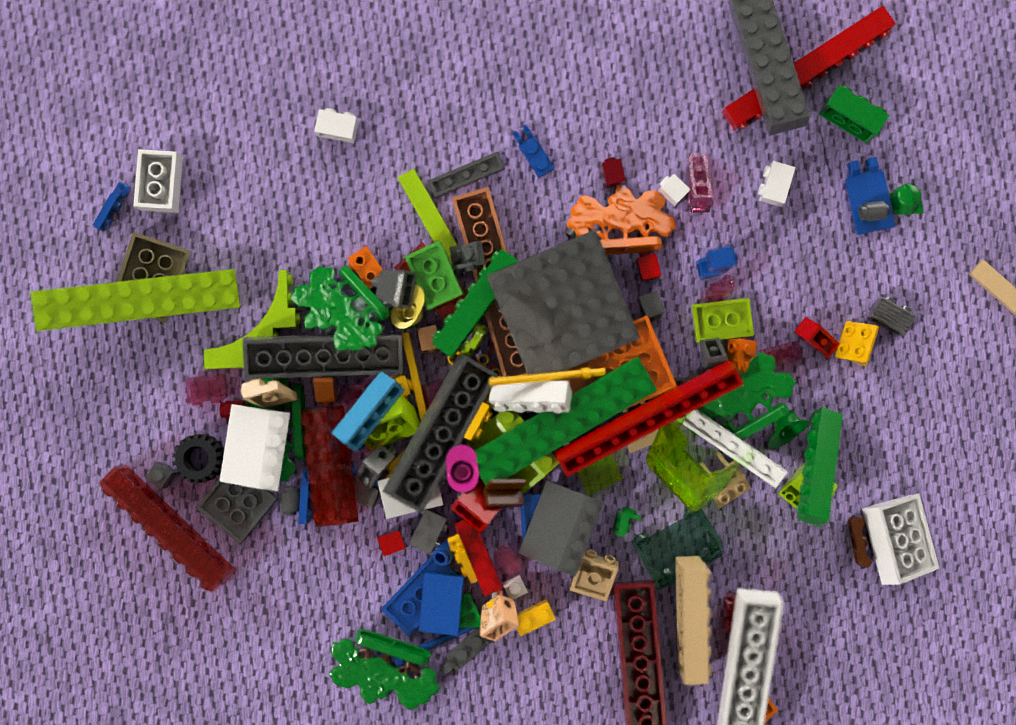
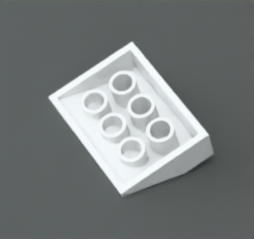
M232 404L220 482L278 491L290 412Z
M919 493L874 504L862 509L882 585H900L940 569Z

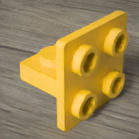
M846 321L835 357L850 360L858 365L867 367L879 327L877 325Z

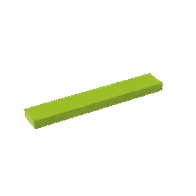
M413 168L397 178L433 242L435 243L439 240L442 242L452 265L449 248L458 245Z

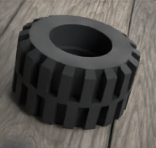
M206 434L190 435L186 439H182L179 442L180 445L175 447L176 453L172 455L175 458V461L172 462L173 466H177V469H175L176 473H180L179 477L187 479V482L190 483L208 482L217 478L216 476L221 474L225 448L220 446L222 443L216 441L215 437ZM197 447H202L208 454V464L203 470H197L191 464V453Z

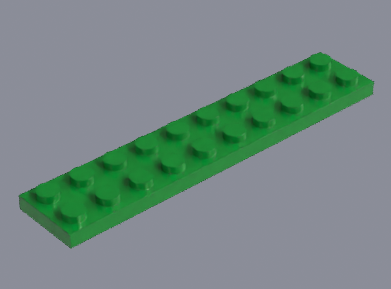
M638 356L573 393L569 412L554 413L552 411H543L475 450L478 472L484 484L487 485L491 479L508 478L657 391Z

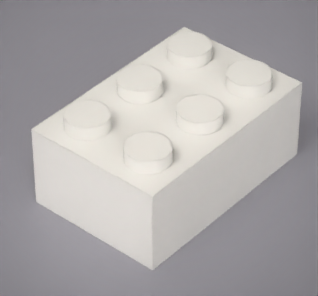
M138 149L133 205L135 208L141 211L179 213L183 157L179 153Z

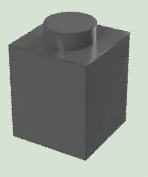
M657 291L637 299L643 316H648L651 322L661 319V314L665 313Z
M155 462L145 479L158 488L164 489L168 488L177 473L164 462Z

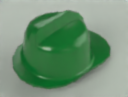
M907 183L897 187L890 193V202L894 215L910 216L911 214H923L921 192L915 185Z
M790 410L786 415L774 422L775 433L768 441L769 449H778L793 440L808 427V422L799 419L796 413Z

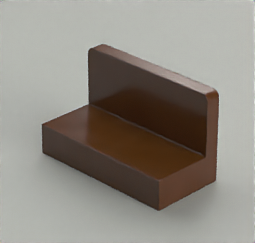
M491 479L482 489L486 508L522 507L524 500L521 489L527 484L526 479Z

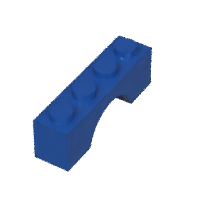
M732 245L709 250L705 253L706 258L697 260L696 266L699 278L704 280L721 276L737 265L738 256L736 250L732 249Z

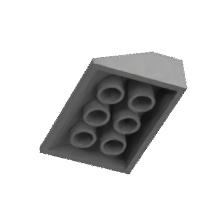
M546 480L518 553L576 577L603 502Z

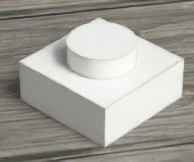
M520 574L502 582L508 597L512 600L528 593Z

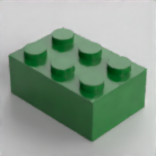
M841 85L829 95L818 113L821 117L866 144L878 135L889 117V114L882 107L872 105L867 98L857 96L852 93L850 88Z

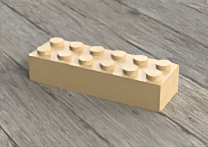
M699 556L676 557L677 668L684 685L709 684L708 676L712 675L711 665L708 664V658L711 657V647L708 645V639L711 638V629L708 626V620L711 619V611L708 607L711 593L710 589L707 588V581H710V570L706 568L705 562H702Z

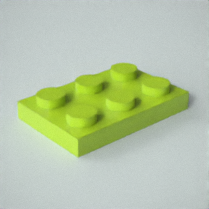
M749 298L691 305L696 343H700V340L713 338L726 340L754 336Z

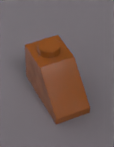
M313 378L316 402H321V406H333V402L338 403V379Z

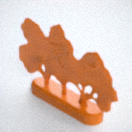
M619 184L615 190L616 193L608 198L609 205L607 207H603L592 197L582 195L577 200V204L570 210L571 218L567 220V227L575 231L576 237L588 233L589 228L595 230L594 224L602 228L603 233L598 231L597 234L602 238L600 241L606 255L657 251L663 247L661 238L657 236L648 237L651 232H657L663 237H668L672 230L676 229L674 217L661 210L665 207L666 198L655 190L643 192L636 199L630 189ZM646 224L649 225V229H648V230H646V227H645ZM612 229H620L623 233V238L609 239L607 234ZM634 230H639L643 237L628 238V234Z

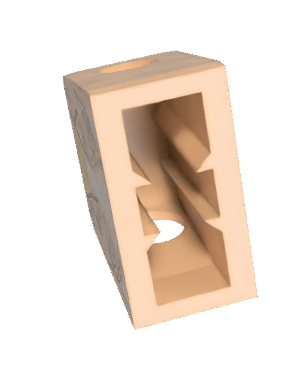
M501 590L492 593V600L484 604L481 611L480 636L496 642L519 626L515 603L512 599L504 597Z

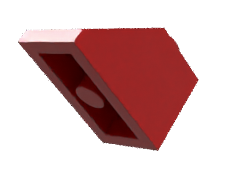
M806 317L793 332L827 359L830 358L840 345L820 324Z

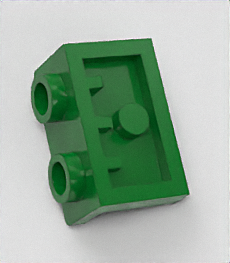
M623 507L622 510L617 509L613 533L617 536L625 537L626 533H629L631 529L629 518L641 520V516L631 508Z

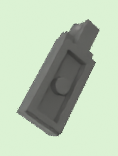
M476 628L445 657L447 662L442 666L441 670L445 675L453 668L457 671L485 648L490 641L487 638L481 637L479 628Z

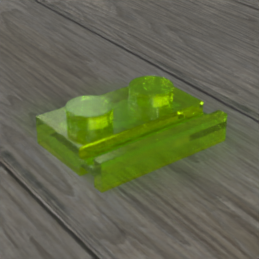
M612 454L577 472L588 496L623 480Z

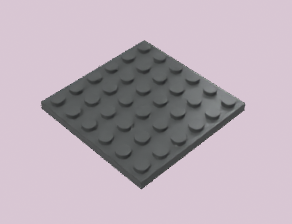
M596 229L486 276L500 309L509 296L512 295L559 330L550 344L546 346L502 314L528 375L564 372L640 339Z

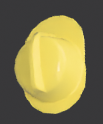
M415 285L411 309L393 307L391 321L395 327L406 329L421 320L425 295L419 286Z

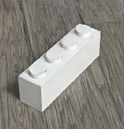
M542 381L492 386L489 402L494 411L569 412L572 389L568 381Z

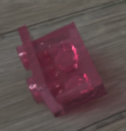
M225 374L185 378L188 396L185 399V403H192V406L202 405L204 401L218 404L228 397Z

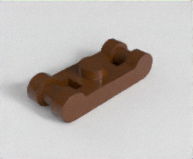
M851 516L848 519V527L854 559L857 565L868 568L871 566L872 561L866 555L865 547L867 546V540L862 533L864 520L860 517Z

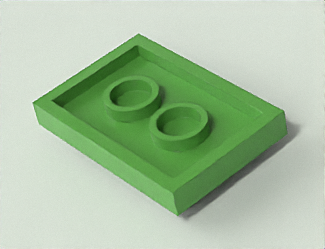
M440 240L405 256L410 271L417 272L416 285L423 290L425 295L424 304L427 310L436 308L464 295Z

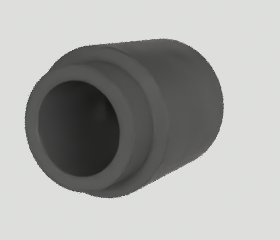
M876 201L860 205L858 212L861 221L871 222L885 220L890 210L889 205L885 204L884 201Z
M284 487V492L281 494V511H285V515H296L300 505L299 488Z

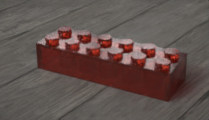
M344 405L301 411L315 527L343 525L359 521L350 450L346 444L332 434L345 417Z

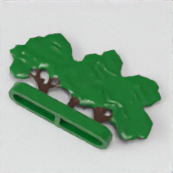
M366 629L358 630L355 636L356 643L365 647L363 649H357L352 641L347 638L339 643L333 642L331 655L339 663V666H335L329 672L332 682L337 686L345 688L359 685L360 696L368 704L374 703L377 698L383 699L387 697L388 692L394 690L400 703L408 710H412L420 704L429 702L431 695L437 694L438 690H440V687L435 682L436 673L433 669L423 668L418 671L412 664L426 665L429 663L431 653L424 648ZM370 649L385 653V657H372ZM361 653H365L363 658L359 657ZM390 655L405 660V665L402 667L390 665ZM405 668V672H400V670ZM408 668H410L411 672H414V679L409 677L407 673Z

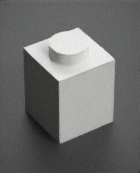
M673 174L670 178L666 176L660 182L661 188L659 192L676 206L691 189Z

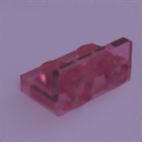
M726 274L720 280V283L710 284V287H707L702 292V301L726 299L732 293L731 291H734V281L730 279V274Z

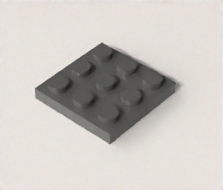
M219 478L195 508L237 543L241 544L278 498L268 490L220 482Z

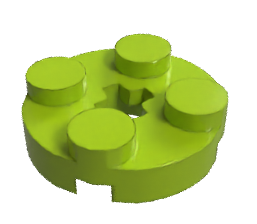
M483 324L476 325L472 332L471 341L467 339L462 347V355L471 358L483 341L482 337L489 331L487 326Z

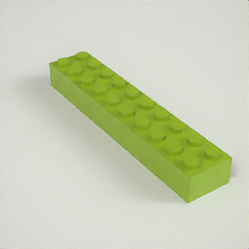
M235 269L30 292L36 331L240 308Z

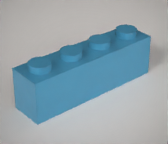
M380 371L332 434L357 452L405 389Z

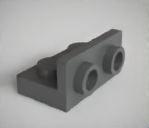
M481 241L449 248L452 268L455 274L464 273L465 268L466 272L478 270L477 266L485 264Z

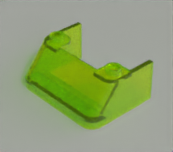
M686 415L658 430L646 456V462L648 467L690 511L696 512L707 505L727 486L737 466L733 464L725 469L715 470L709 475L685 450L688 445V439L680 429L686 418Z

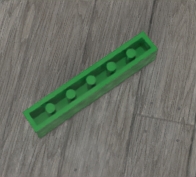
M503 249L500 252L496 251L490 259L492 261L488 268L485 266L478 275L480 279L477 283L473 282L469 286L466 298H461L455 306L457 310L453 315L450 313L444 320L446 325L442 330L438 329L432 337L434 340L432 344L450 358L455 356L496 300L486 276L520 262Z
M824 407L813 412L810 416L811 427L807 435V440L809 441L808 448L805 451L806 462L802 470L803 483L799 490L801 497L797 506V520L816 527L829 523L843 414Z

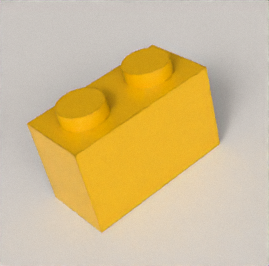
M545 599L518 612L519 626L516 628L521 637L556 620L548 600Z

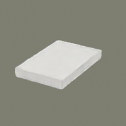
M390 478L377 481L386 519L417 512L382 492ZM439 485L434 490L425 509L443 505Z

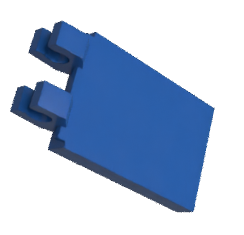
M877 157L865 160L868 172L860 173L858 160L847 164L849 175L845 179V185L856 235L895 227L884 171L882 172V169H879ZM884 201L885 204L889 205L890 212L885 220L865 222V220L861 221L859 218L858 209L864 203Z

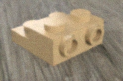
M250 379L249 382L242 383L241 394L243 399L263 409L297 400V392L280 384L278 381L266 383L261 379Z
M587 549L576 577L573 576L570 591L607 602L618 572L619 561H616L615 557L611 555L602 557L597 555V552Z

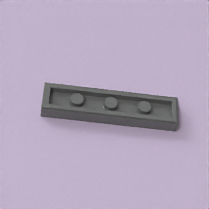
M495 152L430 179L428 183L436 199L501 172L505 168L498 152Z

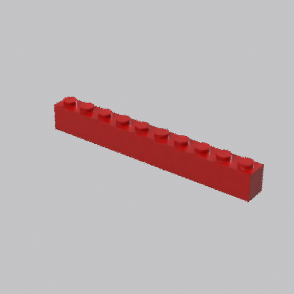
M884 5L794 62L800 86L803 89L808 88L814 83L813 79L825 77L829 73V69L832 67L837 69L845 63L844 59L856 57L861 53V48L865 47L868 49L876 43L875 39L881 36L883 39L891 34V29L896 23ZM755 89L735 100L722 111L734 131L738 128L740 130L750 125L749 121L753 118L758 120L763 117Z
M727 360L554 451L568 477L744 384L736 367Z

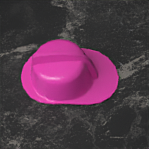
M466 445L453 447L446 457L449 485L458 492L471 491L476 486L479 478L476 453Z

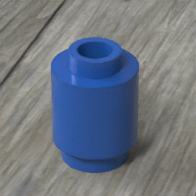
M448 539L434 551L433 558L438 565H447L455 558V551L450 550Z

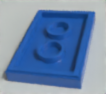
M425 572L419 631L458 636L464 576Z

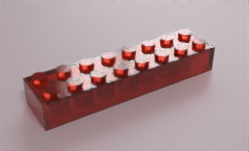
M128 465L114 466L98 483L102 487V492L116 500L115 504L120 509L126 510L130 514L129 517L137 524L140 523L144 527V532L148 536L154 537L158 541L157 544L163 550H168L176 563L187 568L186 572L191 577H196L201 582V587L206 591L210 590L213 592L221 588L237 571Z

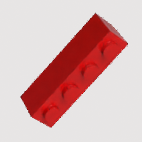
M464 519L455 522V527L484 597L501 590L502 585L480 532Z

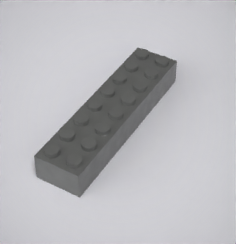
M728 0L733 22L769 136L807 126L810 114L773 0Z
M401 332L380 333L376 337L377 345L372 347L364 346L359 351L349 349L336 350L333 341L334 334L244 337L242 340L244 379L378 375L380 371L384 374H403Z
M458 354L382 492L420 513L423 512L446 470L447 454L453 447L460 445L492 387L489 385V378H497L498 374L468 356Z

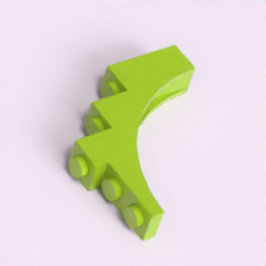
M279 270L278 286L267 314L244 337L280 336L276 329H297L299 324H302L301 312H298L296 308H291L294 302L291 300L290 286H293L294 281L293 275H290L289 271ZM244 337L219 348L205 349L204 369L244 368L242 341Z

